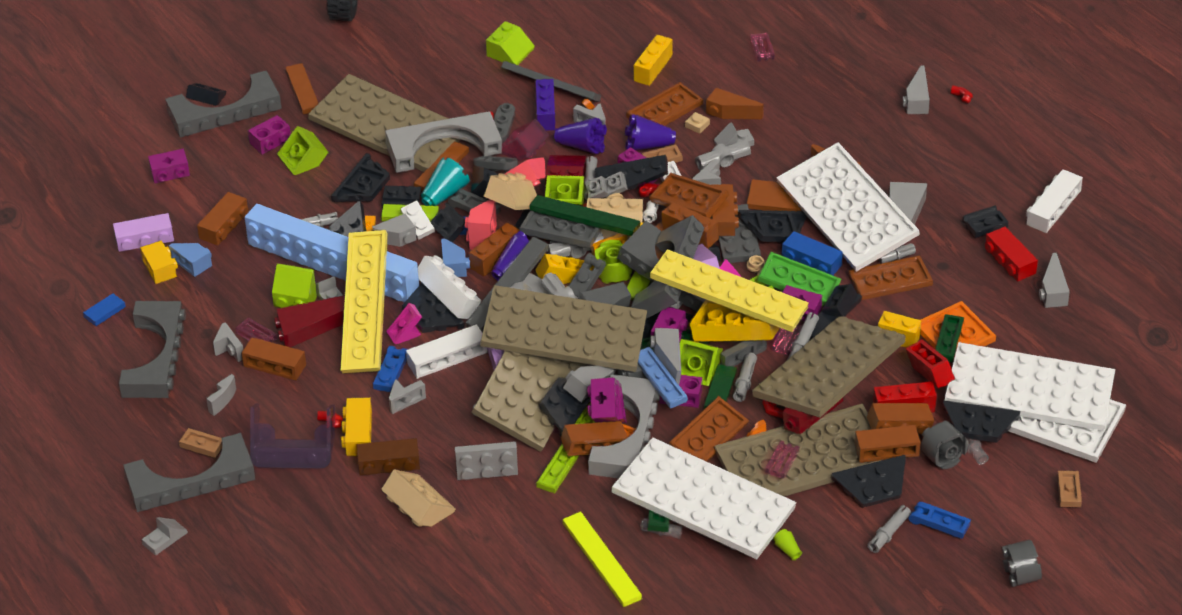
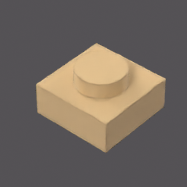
M696 112L685 121L686 128L699 134L710 125V118Z

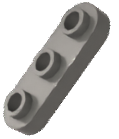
M509 103L500 105L494 117L502 143L507 141L515 118V107Z
M480 156L473 159L474 166L491 169V171L504 170V172H508L518 166L517 158Z

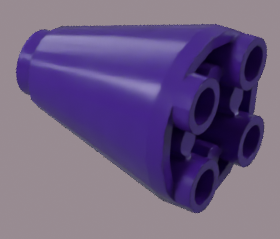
M631 114L629 125L625 127V136H628L625 149L627 150L631 147L634 150L674 145L676 131L642 116Z
M590 118L556 128L554 138L556 142L592 154L603 153L605 148L603 143L604 135L607 133V127L602 125L599 118Z
M522 231L512 236L494 265L491 274L497 281H499L529 243L527 236Z

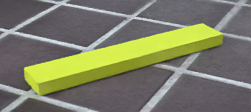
M582 512L563 519L565 528L621 605L626 607L641 600L642 594Z

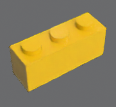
M660 35L655 36L634 64L635 82L648 86L652 84L673 56V39Z
M347 398V405L343 407V419L346 418V421H342V432L345 433V436H342V448H346L347 456L358 455L357 444L371 443V398Z

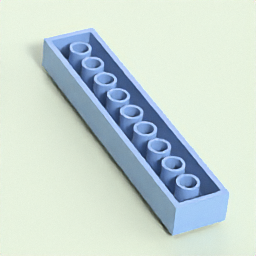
M256 204L245 216L249 245L346 281L349 237L260 204ZM387 251L385 296L405 302L419 286L417 262Z

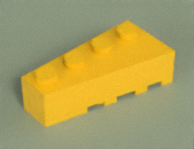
M709 300L704 301L690 322L695 342L772 340L780 328Z

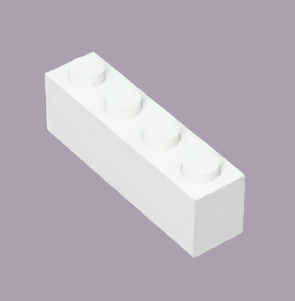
M1064 169L1058 175H1055L1052 183L1045 187L1043 194L1036 198L1035 204L1028 208L1026 212L1027 225L1047 233L1080 193L1083 177Z
M424 256L418 266L419 280L457 318L469 319L481 303V300L476 296L477 293L465 285V281L458 278L454 274V270L447 267L440 257Z
M476 324L406 350L407 364L418 379L487 353V347L480 346L483 333Z

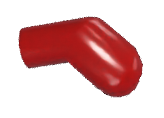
M952 86L951 94L961 96V100L964 103L968 104L971 102L973 94L963 87Z
M646 183L639 188L638 193L641 197H648L660 184Z
M763 400L762 404L768 415L783 419V411L785 409L777 407L775 403Z
M318 411L317 414L318 421H332L331 426L333 428H340L342 426V416L333 411Z

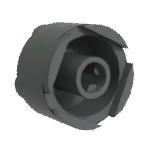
M948 421L938 423L932 428L929 427L922 434L924 437L921 443L922 452L942 469L956 466L961 461L959 459L960 456L967 453L969 446L967 438Z
M1029 539L1001 546L1002 554L1006 558L1003 560L1005 572L1010 571L1009 580L1012 587L1042 579L1041 566L1037 562L1036 557L1038 555L1032 540Z

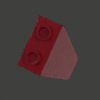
M344 295L276 309L277 317H274L276 329L280 328L278 330L280 342L283 341L286 347L291 348L343 325Z

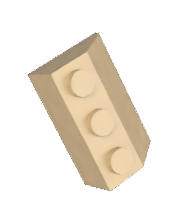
M515 172V174L507 173L505 175L499 173L498 175H491L484 197L514 210L530 209V204L537 194L532 181L526 179L524 174Z
M587 198V208L639 220L640 223H643V199ZM605 229L601 230L604 239L619 234Z
M394 469L381 489L387 494L388 500L396 503L399 506V510L412 518L411 521L420 527L422 525L432 527L456 510L419 474Z

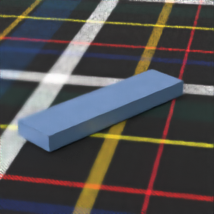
M647 347L640 350L638 364L671 409L687 402L688 396L652 349Z

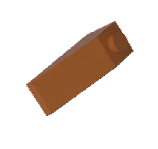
M715 88L706 99V114L721 119L763 118V103Z

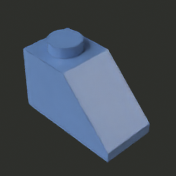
M441 239L443 263L454 270V274L457 277H466V269H470L469 257H465V250L447 239Z
M172 243L169 245L171 258H175L177 264L194 277L212 266L211 252L199 243Z

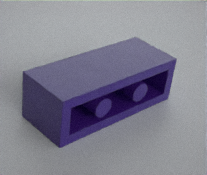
M536 80L538 131L555 130L554 80Z

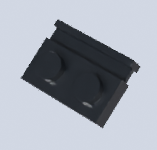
M385 185L383 201L381 203L382 209L384 204L409 205L415 201L420 204L421 187Z
M446 202V207L436 214L431 224L445 239L453 243L464 230L462 227L465 225V219Z
M996 205L964 215L962 218V222L966 223V227L975 238L987 235L1002 227L1008 228L1009 224L1000 210H997Z

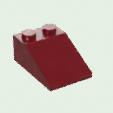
M550 155L545 180L547 181V175L585 176L586 156Z

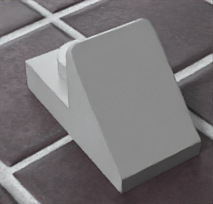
M600 103L593 110L580 105H576L573 108L575 123L590 118H599L602 125H606V119Z
M731 122L719 133L714 142L716 145L725 144L729 146L747 140L749 146H753L754 138L749 129L736 131Z
M713 159L692 179L709 185L721 184V178L719 177L720 162Z
M335 276L316 283V292L320 300L343 296L336 287Z
M226 322L222 323L213 342L215 355L217 356L228 351L230 356H234L239 362L243 360V345Z
M395 379L389 396L391 414L425 399V384L419 380L404 388Z
M156 517L158 528L144 537L142 544L154 555H157L188 532L174 519Z

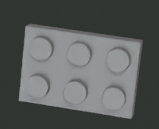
M516 442L455 447L458 480L518 475Z

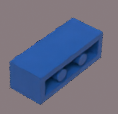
M795 231L782 244V256L830 275H834L842 266L843 251Z

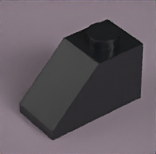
M474 166L471 193L487 200L488 198L484 197L490 176L498 174L485 167Z

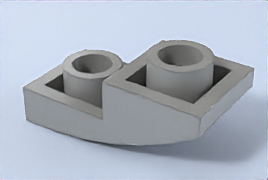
M621 171L607 178L600 176L586 182L589 198H604L611 194L628 190L625 175Z
M233 374L221 380L217 384L218 391L206 398L208 411L213 416L220 412L235 394L236 384Z

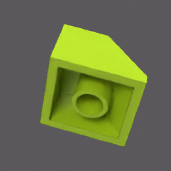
M506 21L486 40L487 57L500 62L507 61L515 65H519L535 49L534 44L519 26Z
M297 126L277 155L293 175H298L318 167L329 152L313 132Z
M547 175L545 197L583 205L584 176Z
M277 264L272 289L273 305L284 308L314 302L317 298L314 270Z
M681 339V375L702 377V385L710 386L717 366L720 364L723 348Z

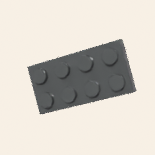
M748 204L738 205V211L749 210ZM740 219L739 228H735V236H719L718 243L723 262L725 259L730 263L746 262L751 256H761L756 235Z
M534 211L529 212L520 226V231L525 235L584 248H591L602 230L601 228Z

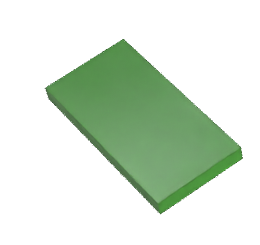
M771 252L757 281L772 285V287L782 291L788 285L823 295L822 306H825L835 287L840 285L841 278Z

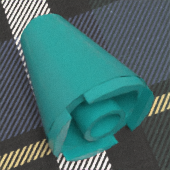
M443 157L421 194L423 204L426 206H437L458 190L467 186L470 178L468 174L466 176L463 174V167L451 158L444 160Z

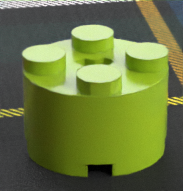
M619 240L604 241L595 250V258L606 262V266L599 276L603 283L627 281L631 278L633 269L617 259L620 248L623 245Z

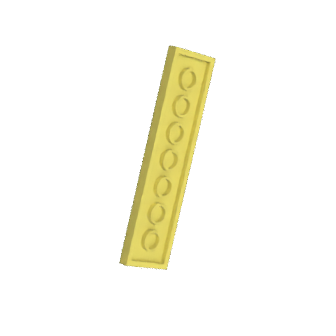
M386 230L349 233L341 356L342 373L371 372L381 369L388 238Z
M668 249L650 273L651 279L793 332L808 309L809 302Z

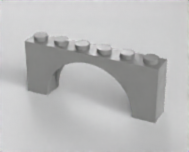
M490 111L385 130V144L396 173L413 170L416 152L426 143L441 138H456L468 141L478 147L484 156L502 153V139Z
M611 374L610 378H615L622 385L625 408L634 414L639 424L635 432L620 443L602 447L592 446L588 466L589 475L620 478L644 449L645 444H648L650 441L649 429H653L654 417L652 416L657 413L658 404L656 400H660V394L648 379Z

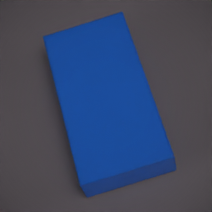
M112 293L83 312L84 318L97 326L125 308L126 305L123 300Z

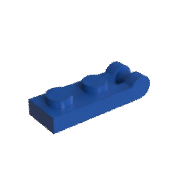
M388 346L381 369L378 371L373 382V389L391 392L395 379L398 380L407 361L406 350L408 349H396L395 346Z
M918 502L914 508L915 511L909 516V520L913 524H923L963 539L971 523V519L924 502Z

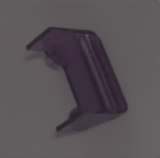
M255 403L250 407V458L253 465L261 468H325L330 464L335 438V404H331L327 408V424L317 427L314 440L275 439V429L273 426L267 423H259V403Z

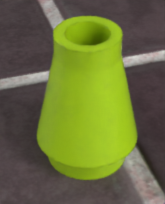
M783 529L774 536L775 545L792 560H796L802 555V551L799 549L791 531Z

